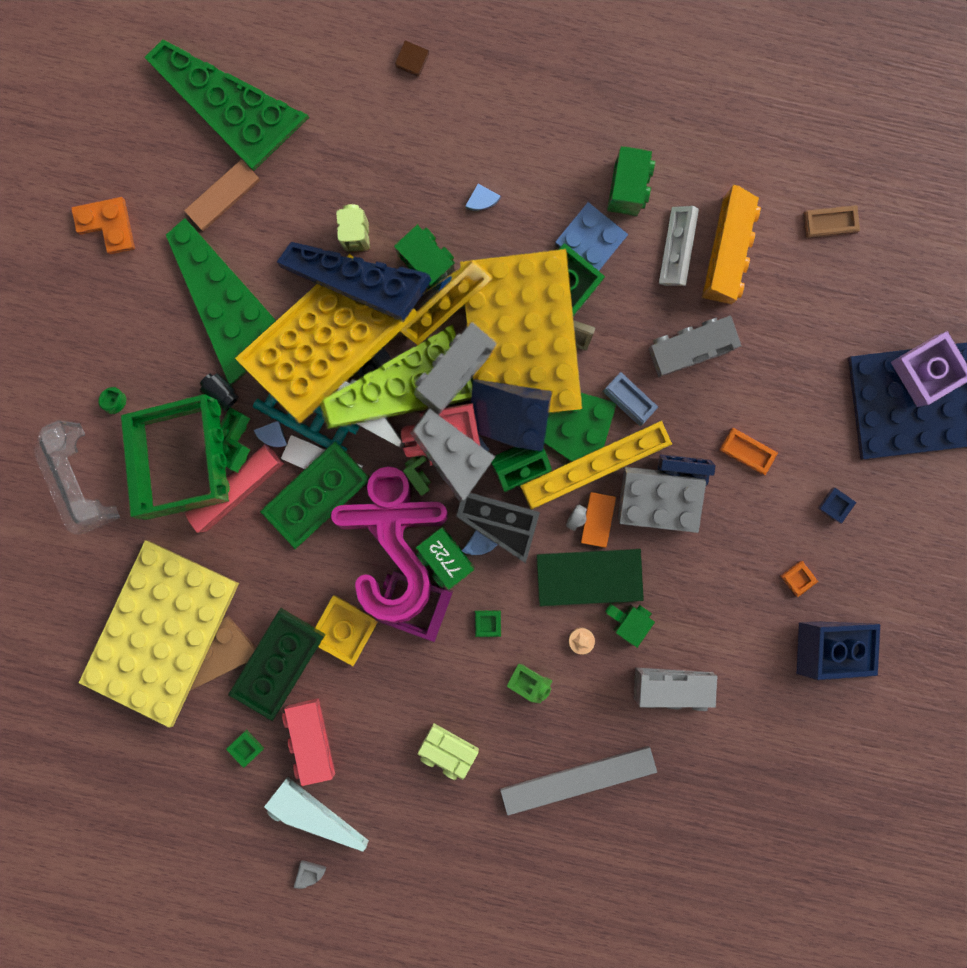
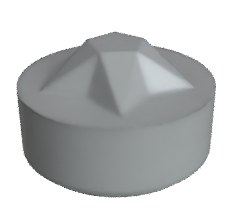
M580 504L576 505L566 522V527L575 531L577 527L583 526L587 520V508Z

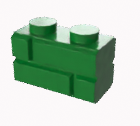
M513 447L495 455L491 462L494 474L504 492L552 471L544 448L543 451Z

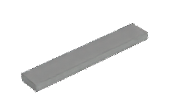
M646 746L500 788L507 815H512L657 773L651 748Z

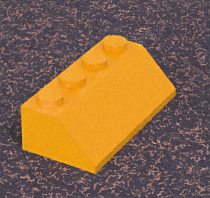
M733 185L722 200L702 298L733 304L737 301V298L742 297L744 291V283L741 282L742 274L747 272L750 258L746 257L748 247L751 248L755 239V232H752L753 223L758 221L761 207L757 206L759 198L737 185Z

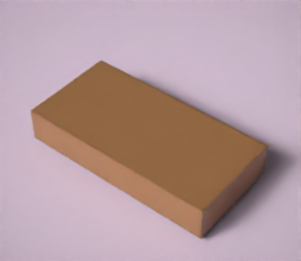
M857 205L807 210L804 212L806 238L858 233L860 231Z

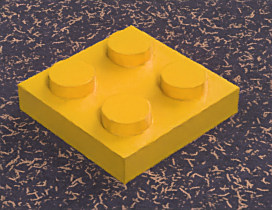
M333 595L315 627L326 634L318 647L354 666L378 621H375L376 618Z

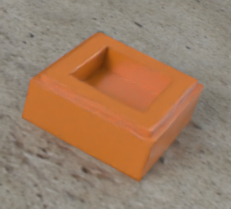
M799 561L780 576L796 597L801 596L819 582L803 561Z

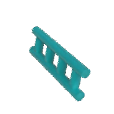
M270 394L265 402L256 399L253 404V408L325 448H328L337 441L347 452L348 448L341 444L348 431L356 435L360 429V425L356 423L340 426L333 439H330L319 433L325 422L321 405L313 411L317 415L311 426L308 427L303 423H299L289 412L285 414L274 408L277 400Z

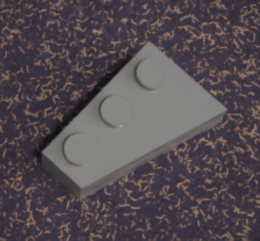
M728 316L720 320L713 318L703 322V326L694 330L692 326L678 331V336L670 339L668 335L653 340L654 345H651L648 350L658 378L727 354L742 346L732 317Z
M471 323L462 335L458 334L449 344L451 348L445 355L441 353L432 364L434 367L428 375L423 373L414 385L417 389L414 396L437 415H440L488 360L497 343L474 323Z
M431 409L423 414L410 432L425 455L436 467L442 479L446 481L458 501L466 499L495 458Z
M635 667L634 700L639 707H666L677 710L682 709V707H692V710L708 711V707L716 708L717 675L713 672Z

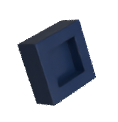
M832 487L818 509L837 523L842 524L857 502L837 488Z

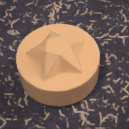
M576 628L569 635V645L575 653L587 654L594 648L595 638L590 630Z

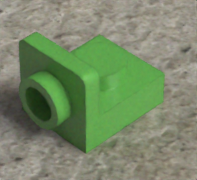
M416 456L405 463L407 468L403 472L419 494L424 496L430 491L428 485L431 482L423 471L417 473L416 469L428 460L425 456L421 458Z
M518 664L506 687L531 702L541 703L551 692L550 685L552 680L539 675L523 664Z

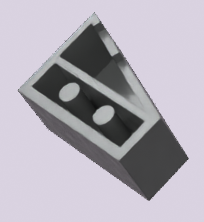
M469 493L464 501H460L456 517L526 563L540 512Z

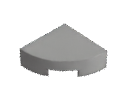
M302 860L293 888L303 889L315 884L322 878L327 867Z

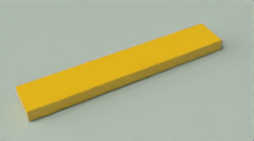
M659 421L520 485V488L529 508L532 510L672 445V442L663 422Z

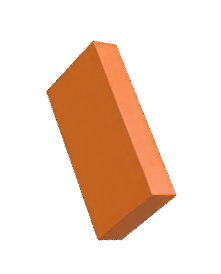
M735 428L730 429L719 451L762 475L767 474L778 452Z
M590 492L586 511L587 520L583 526L580 543L607 548L616 497Z

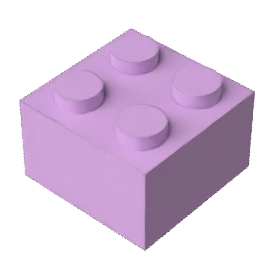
M948 332L935 335L891 362L917 407L929 405L967 382V363Z

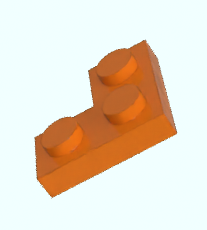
M123 197L71 207L76 233L79 235L102 230L106 250L109 254L135 249L126 202Z

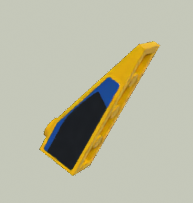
M471 260L421 295L413 307L418 315L400 332L416 345H419L491 281L492 276L474 260Z

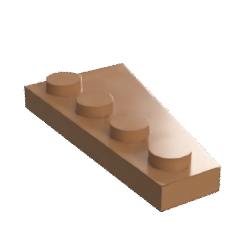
M229 616L222 620L190 691L247 663L255 651L256 647Z

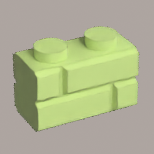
M344 205L343 209L337 211L338 240L347 252L367 251L370 249L367 217L358 205Z
M433 723L418 750V755L421 756L420 760L430 767H434L436 764L443 768V773L453 780L459 777L463 780L477 757L479 748Z

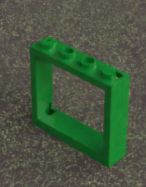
M203 394L121 415L131 517L149 520L229 502L228 493L230 485L226 478L225 470L227 459L223 452L222 443L224 433L220 426L219 417L221 415V408L216 399ZM202 412L211 494L153 507L145 425Z

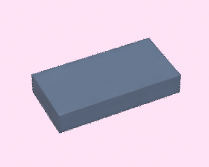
M622 372L602 391L640 427L658 408Z

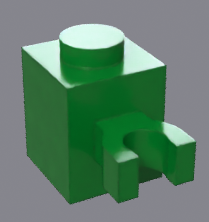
M610 603L605 610L606 614L618 621L613 631L637 648L655 623L650 618L652 613L641 605L637 609L630 605L624 613Z

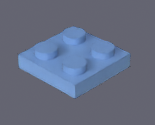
M587 202L555 244L560 248L565 243L599 271L626 239L628 234Z

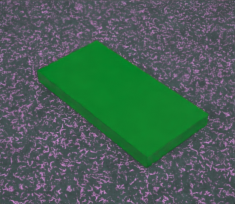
M335 441L271 500L260 513L294 549H297L331 517L335 507L344 505L368 483L370 477Z

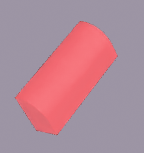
M264 444L246 460L238 473L233 471L226 477L230 485L228 493L229 502L187 511L185 515L189 523L197 533L207 532L281 468L284 463L269 445Z

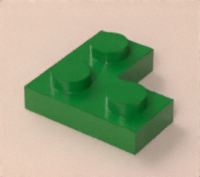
M230 407L220 424L224 433V440L222 442L223 452L227 459L226 467L238 473L241 466L246 462L247 455L251 450L238 442L241 435L245 432L250 418Z

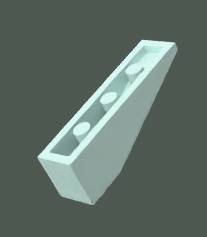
M289 777L285 779L264 807L268 810V815L276 821L281 820L287 825L360 851H364L367 847L368 839Z

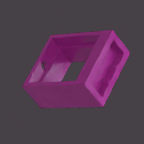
M394 570L392 575L387 574L382 587L386 589L385 599H392L399 579L408 582L403 572ZM431 583L430 591L440 594V598L428 629L406 621L396 624L382 622L377 618L375 621L435 642L453 591Z

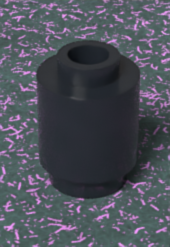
M210 373L200 382L202 387L199 392L202 395L205 394L216 399L224 412L232 407L239 398L235 394L236 390L218 373L214 375Z

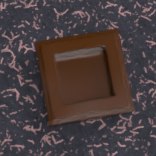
M405 40L395 62V67L419 77L428 58L429 50Z

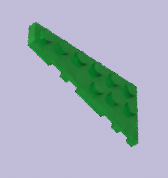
M161 40L144 57L253 171L309 119L308 114L288 106V104L281 100H276L265 94L262 90L217 69L208 62H203L187 51L165 40Z
M184 218L166 234V237L228 383L232 386L247 373L235 358L277 320L190 222Z
M581 393L582 409L549 412L545 444L571 462L604 447L616 408L614 402Z

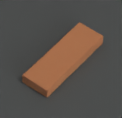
M241 159L184 211L202 231H205L261 180Z

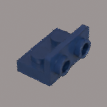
M659 454L657 470L665 471V474L680 476V473L691 474V477L705 479L707 486L709 475L714 476L716 465L708 459Z

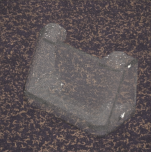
M57 420L41 429L33 451L65 528L72 534H84L119 519L120 515L116 506L105 507L100 504L99 499L93 501L84 499L67 457L78 453L76 448L77 441L80 437L85 436V433L80 423Z

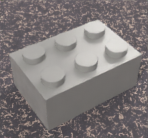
M624 467L617 516L620 524L699 533L706 487L705 479L694 478L690 476L691 474L680 473V476H672L660 470Z

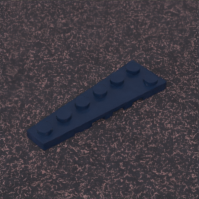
M290 242L277 261L282 269L402 322L405 321L432 280L429 274L403 267L398 269L387 267L385 263L376 261L374 264L364 261L363 258L355 256L354 258H348L338 252L324 251L320 248Z

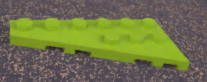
M453 324L437 335L428 338L425 342L385 363L377 370L366 374L353 384L347 385L323 399L320 405L327 428L330 429L430 409L414 396L417 389L414 384L423 373L428 375L434 368L432 364L441 353L445 355L451 348L449 344L456 337ZM471 379L449 404L471 400L473 387Z

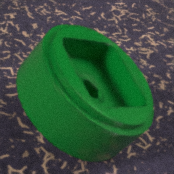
M109 387L100 394L98 403L100 408L106 413L116 414L125 407L127 399L121 390L116 387Z

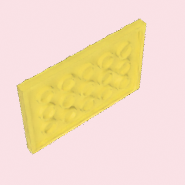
M145 540L79 683L169 728L173 727L239 583L151 541Z

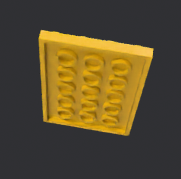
M566 249L474 260L492 276V280L465 303L467 327L474 323L494 340L497 345L488 360L474 374L473 380L477 379L552 391L549 412L582 409ZM470 261L460 262V267H463Z
M351 254L347 256L348 258H354ZM316 284L235 359L272 397L301 423L320 405L323 399L334 393L418 314L413 308L405 321L402 322Z

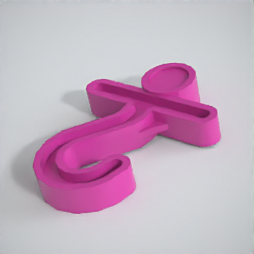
M383 467L375 471L368 480V495L374 504L337 506L331 513V519L340 529H369L407 577V591L402 597L395 600L382 597L378 582L370 575H361L355 583L357 598L365 611L382 622L396 624L409 621L419 614L428 602L431 590L429 573L404 541V530L407 527L441 526L447 521L448 513L445 506L440 502L408 503L412 491L407 477L397 468Z

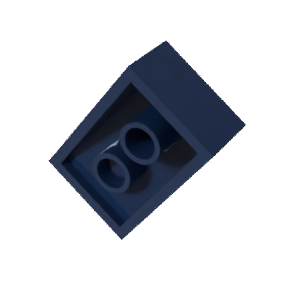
M474 379L471 403H473L478 434L514 447L543 451L552 391Z
M825 621L799 622L796 674L816 680L878 676L881 624Z

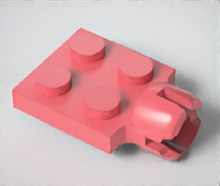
M473 403L445 408L440 413V417L481 446ZM425 412L420 413V418L423 416ZM415 425L405 426L401 430V441L405 443V447L402 448L406 457L409 458L426 456L410 434Z

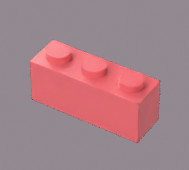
M319 698L288 705L284 709L285 713H282L284 727L289 728L291 738H288V748L290 753L295 755L296 764L293 765L295 778L300 779L301 786L332 780L335 770Z

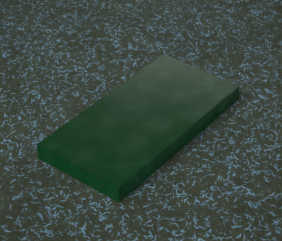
M640 548L537 554L540 606L644 601Z
M280 608L228 695L273 722L326 634Z

